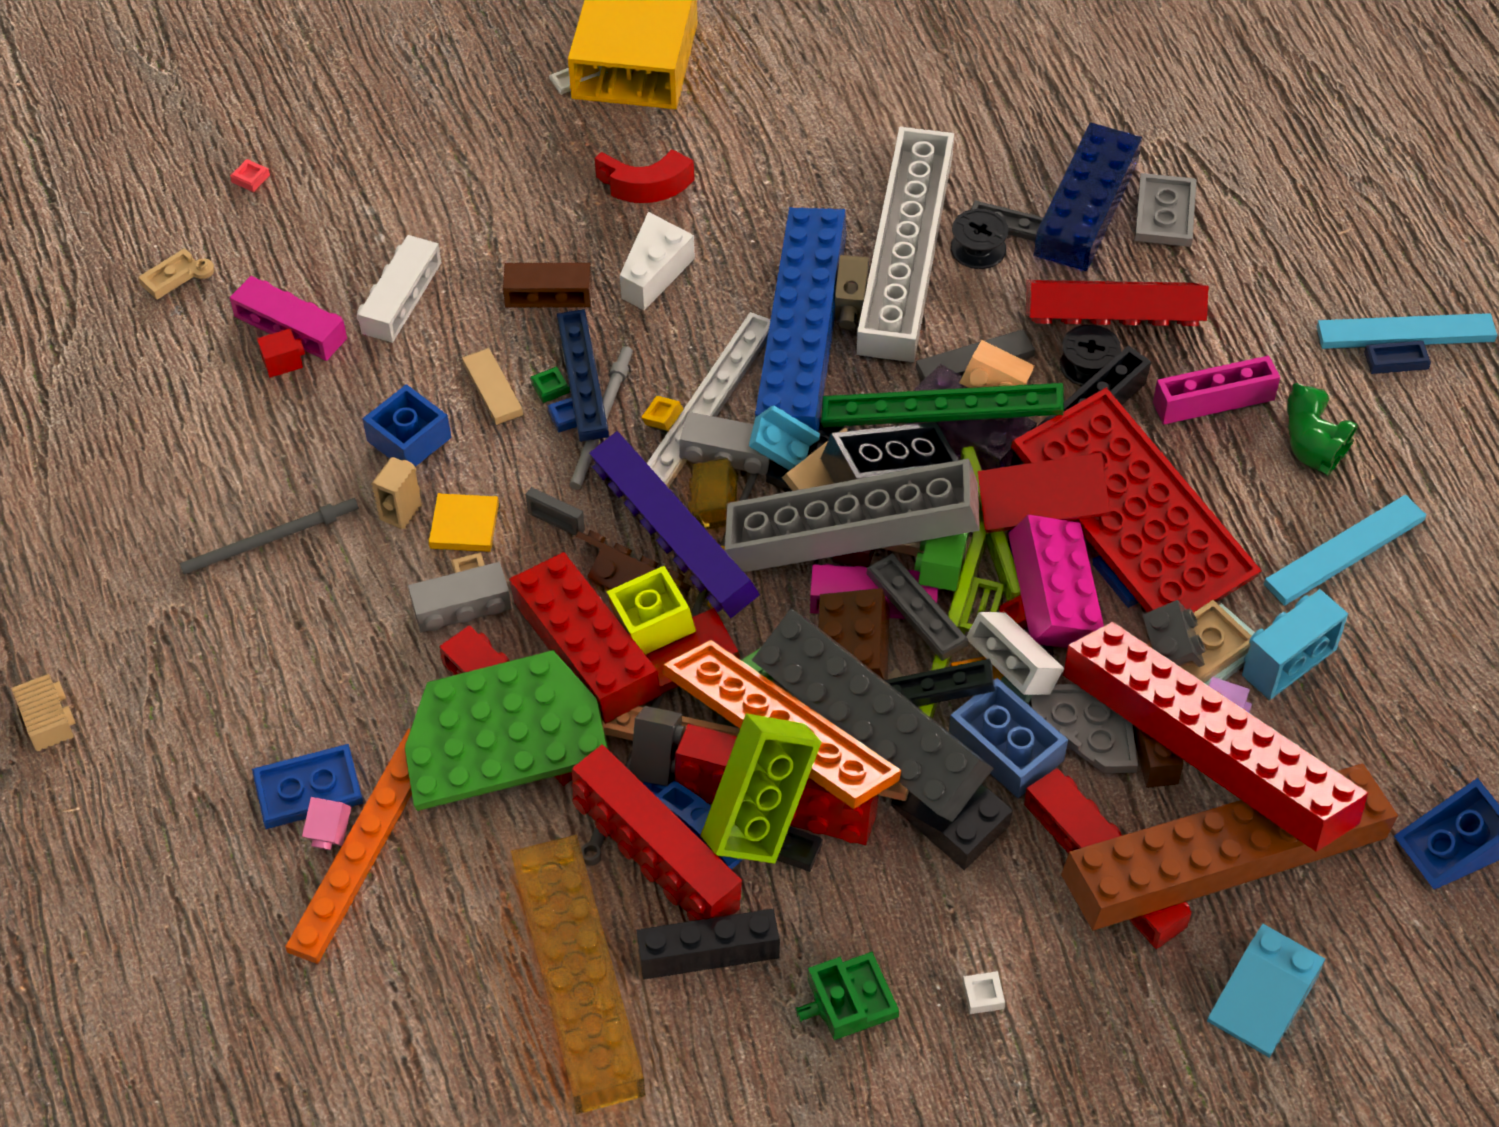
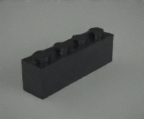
M774 909L636 930L643 980L780 958V939Z

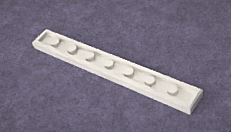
M752 312L748 314L647 462L668 488L687 461V459L679 458L680 437L687 413L693 412L717 417L766 344L770 319Z

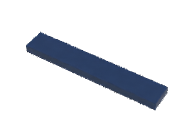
M585 309L557 313L579 441L609 437L608 425Z

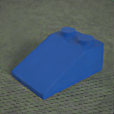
M1476 778L1398 832L1394 837L1435 890L1499 861V804L1479 778Z

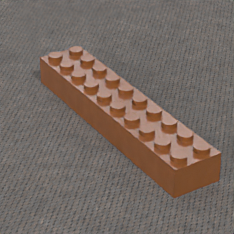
M1362 763L1337 771L1368 792L1360 824L1317 852L1251 806L1239 800L1070 851L1061 876L1089 926L1094 931L1386 839L1398 818V814Z

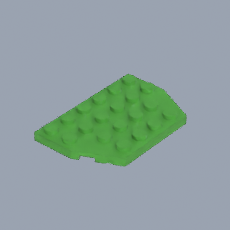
M554 650L427 682L405 745L414 807L417 811L572 772V768L601 744L608 749L597 698Z

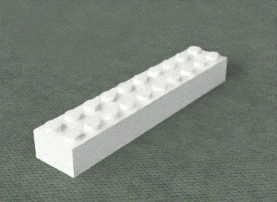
M899 127L857 331L856 355L913 363L915 361L951 168L954 133Z

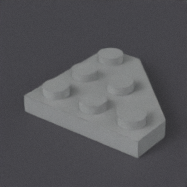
M1056 684L1050 695L1032 696L1030 707L1068 739L1067 746L1102 773L1137 772L1138 762L1132 723L1076 684Z

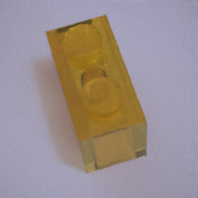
M728 458L693 464V477L689 478L692 498L688 502V510L706 530L726 526L727 503L737 502L738 475Z

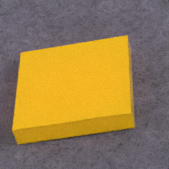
M438 493L429 538L430 549L491 552L499 507L498 497Z

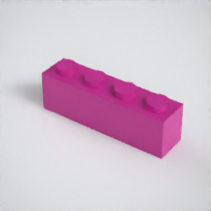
M250 276L229 297L234 317L269 334L291 328L294 338L301 339L304 351L325 361L347 339L344 321L340 316L322 310L312 302L301 300L291 292L282 291L265 280L261 281Z
M1268 355L1158 379L1153 404L1163 425L1274 401L1281 377Z
M813 565L810 613L819 614L820 594L878 589V587L867 575V568L864 566ZM908 570L919 583L920 572ZM921 585L937 603L938 588ZM885 596L890 609V618L905 619Z

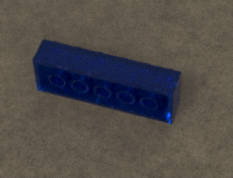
M1092 122L1089 123L1037 230L1034 256L1088 271L1139 161L1143 137Z

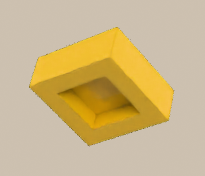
M656 396L641 418L647 426L669 431L684 408L680 401Z

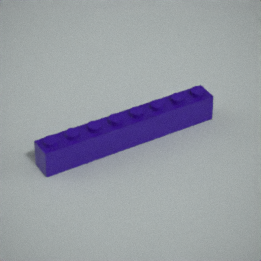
M618 431L589 453L595 461V464L592 466L594 471L602 480L608 478L611 481L607 485L618 499L622 496L627 499L624 505L634 517L638 514L641 515L643 519L639 522L650 535L656 533L659 536L656 542L666 554H669L671 551L675 554L672 560L683 573L689 570L693 575L689 579L700 593L704 590L709 593L706 599L717 613L723 610L731 619L760 596L748 576Z

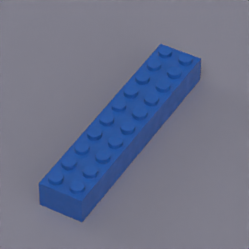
M789 207L755 417L769 407L776 406L819 432L822 400L835 320V292L840 255H844L847 236L845 209Z

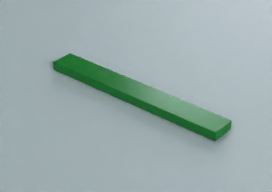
M1063 383L823 396L821 423L823 427L1064 415Z

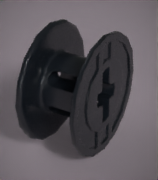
M972 209L957 216L953 222L952 233L954 238L951 241V253L954 259L961 265L971 269H986L999 264L1006 255V244L1004 241L1008 237V225L1005 219L998 213L988 209Z
M1085 324L1074 327L1066 333L1062 341L1063 354L1060 358V370L1066 379L1082 387L1121 352L1120 341L1113 332L1099 325Z

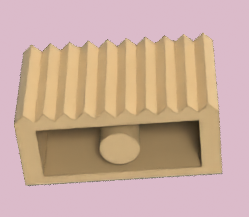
M391 457L371 485L375 493V503L379 512L378 518L400 529H405L406 525L409 524V520L413 519L412 516L416 515L415 512L419 511L418 507L422 506L419 492L420 487L417 482L415 466L407 460Z
M48 673L11 688L36 751H41L42 748L47 749L48 746L59 744L61 741L74 737L70 726L76 724L70 707H62L61 701L65 700L66 696L60 681L53 683Z

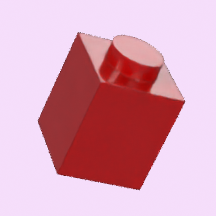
M291 328L257 338L260 354L269 378L303 368L300 356L305 355L301 339L294 338Z

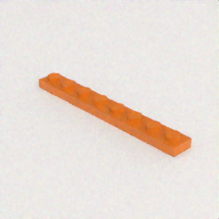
M410 728L405 733L285 946L287 953L316 964L320 962L412 795L405 753V745L411 730Z

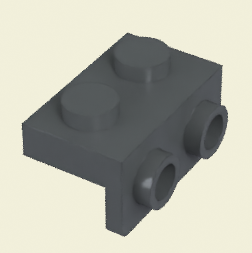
M1175 600L1143 614L1151 646L1154 650L1178 666L1189 661H1193L1198 667L1205 665L1202 653L1206 652L1205 646L1200 636L1196 635L1194 627L1198 626V623L1190 608L1186 610L1178 600Z

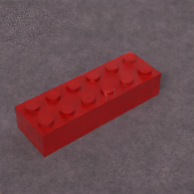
M1026 280L1025 315L1032 318V321L1037 324H1052V318L1061 319V322H1064V324H1081L1082 319H1090V322L1096 325H1111V319L1119 320V323H1122V325H1140V320H1148V323L1154 326H1169L1170 320L1177 321V324H1181V326H1199V321H1207L1209 286L1202 283Z
M565 552L509 578L514 604L550 651L554 650L597 698L604 724L661 696L657 669Z
M688 724L675 753V781L712 805L737 736ZM808 777L790 826L866 846L877 816L879 794L853 809Z
M603 744L572 768V802L576 809L583 815L587 813L595 821V826L599 832L605 837L610 836L617 843L619 851L625 858L629 860L633 858L640 865V870L646 879L652 883L656 881L663 888L666 898L675 906L679 904L687 912L686 915L689 921L734 915L740 909L742 879L715 855L699 837Z

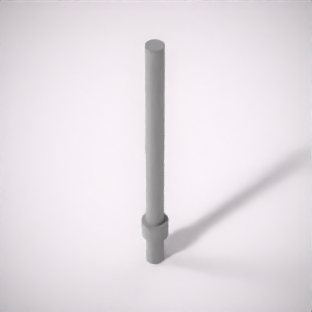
M628 346L622 347L617 362L612 364L609 372L610 380L602 398L606 420L620 384L625 381L629 372L628 363L633 350ZM599 439L585 442L569 484L571 488L575 490L581 489L592 460L589 453L597 447Z

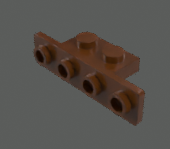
M589 530L588 535L580 531L576 534V537L600 548L587 577L610 589L655 570L659 564L643 555L640 560L631 557L630 555L633 550L621 544L615 543L614 547L605 544L606 537L592 530ZM668 568L667 571L676 586L689 592L691 586L683 582L685 576Z

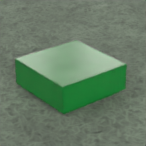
M557 366L530 377L531 384L543 403L570 393L569 385Z

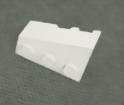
M648 212L620 273L621 299L645 310L695 259L694 235Z

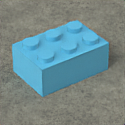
M1321 589L1310 597L1308 595L1303 596L1297 602L1294 609L1288 613H1280L1271 626L1265 630L1259 629L1252 635L1249 640V651L1244 658L1245 665L1242 676L1270 701L1337 650L1348 613Z

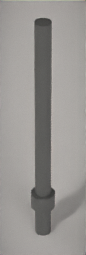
M355 498L333 506L331 503L319 507V511L179 564L183 574H188L324 522L326 525L337 521L336 517L359 509Z

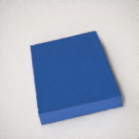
M349 744L252 769L265 829L306 819L311 797L342 802L350 807L364 804Z

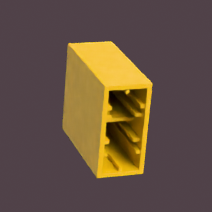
M584 0L568 56L571 99L677 109L698 24L697 0ZM598 66H602L599 77L596 76L580 82L581 78L600 71Z

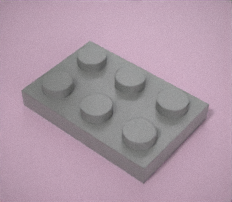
M1141 173L1134 241L1191 247L1197 179Z

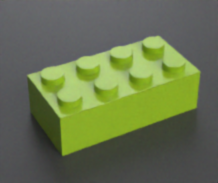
M745 714L700 835L715 855L776 863L822 743L805 723Z

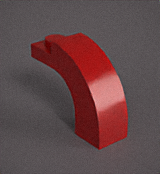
M673 149L660 161L644 167L626 165L603 152H600L594 158L596 178L610 185L611 196L627 202L653 203L666 200L684 191L695 180L694 160Z

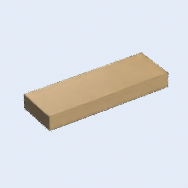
M489 348L462 357L463 365L495 425L523 416V409Z

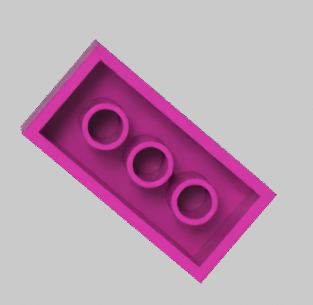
M1027 515L1008 535L1029 635L1039 645L1068 648L1069 644L1104 626L1081 523Z

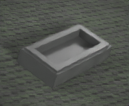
M533 487L525 494L528 514L575 536L578 531L584 532L585 525L582 510Z

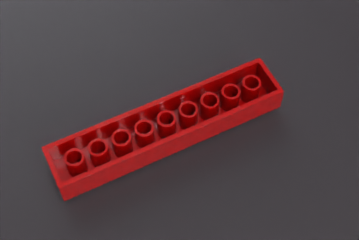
M1111 622L1068 645L1064 677L1315 852L1360 824L1368 792L1124 630L1121 626Z

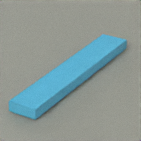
M1491 313L1318 320L1317 332L1322 349L1366 347V345L1424 341L1425 345L1495 342L1497 338Z
M1405 494L1267 577L1264 586L1285 606L1422 523L1427 514Z

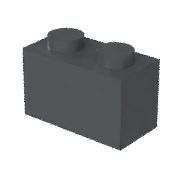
M644 706L636 716L630 771L640 781L668 786L675 777V753L686 730V727L682 726L683 713Z

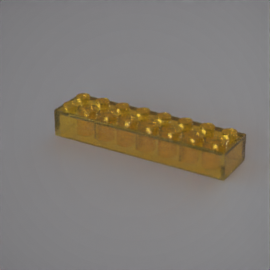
M577 834L510 851L521 901L576 1114L646 1096L642 1069Z

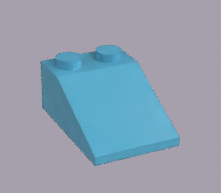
M1262 924L1226 984L1207 1022L1270 1058L1317 981L1325 958Z

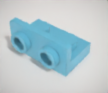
M771 406L755 417L749 447L790 471L807 457L809 446L819 440L820 433L787 414L782 409Z

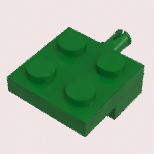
M873 952L844 962L841 957L809 967L808 983L814 994V1002L795 1007L796 1015L800 1022L820 1015L826 1022L833 1040L898 1018L900 1012Z

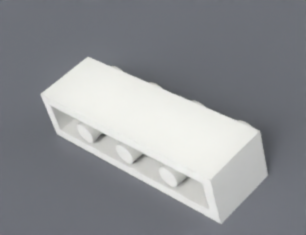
M407 235L403 243L397 246L390 264L384 267L378 283L372 286L368 299L358 308L357 320L360 324L361 334L393 343L442 263L438 243Z

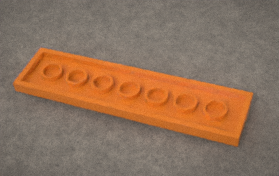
M712 640L664 664V676L739 729L746 713L805 723L822 741L809 778L853 809L900 781L901 770Z

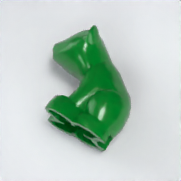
M1294 383L1287 399L1288 429L1293 453L1304 465L1328 476L1351 448L1354 442L1352 437L1358 428V424L1348 420L1334 424L1321 419L1320 417L1329 402L1327 392L1324 389Z

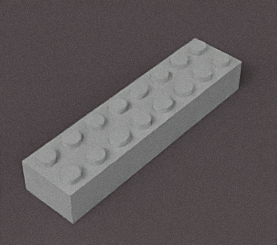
M963 459L727 503L725 552L743 572L980 531L978 482L970 460Z

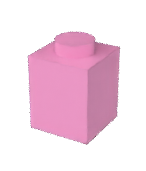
M311 797L302 837L311 840V846L319 849L331 850L332 845L342 846L351 807L342 802Z

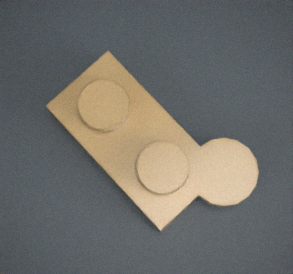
M184 248L140 275L138 279L140 285L158 300L193 277L197 279L209 278L213 275L215 269L212 261L209 259H198L195 261L192 254Z

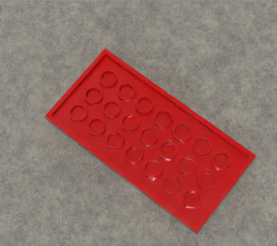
M1107 387L1064 411V415H1057L1013 440L1011 448L1025 464L1102 452L1111 515L1074 520L1073 522L1081 523L1085 538L1147 613L1175 600H1178L1186 610L1190 608L1194 613L1212 600L1215 602L1220 601L1258 577L1262 570Z

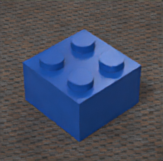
M407 384L362 418L367 442L389 459L394 457L399 460H407L415 467L452 438L448 415Z

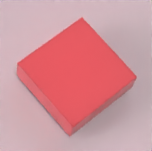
M246 159L230 175L232 183L255 192L270 176L269 168Z

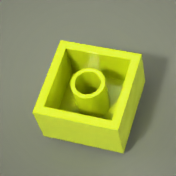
M665 566L606 591L614 616L645 655L696 632L690 608Z

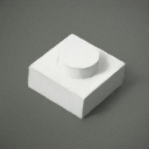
M998 971L963 976V987L970 1014L1005 1008Z

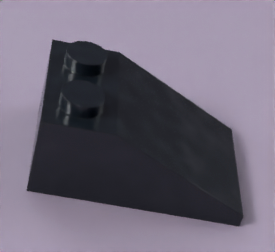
M983 785L977 789L953 822L938 815L910 791L906 801L894 799L890 804L963 870L972 864L1009 827L1013 812L1008 805Z

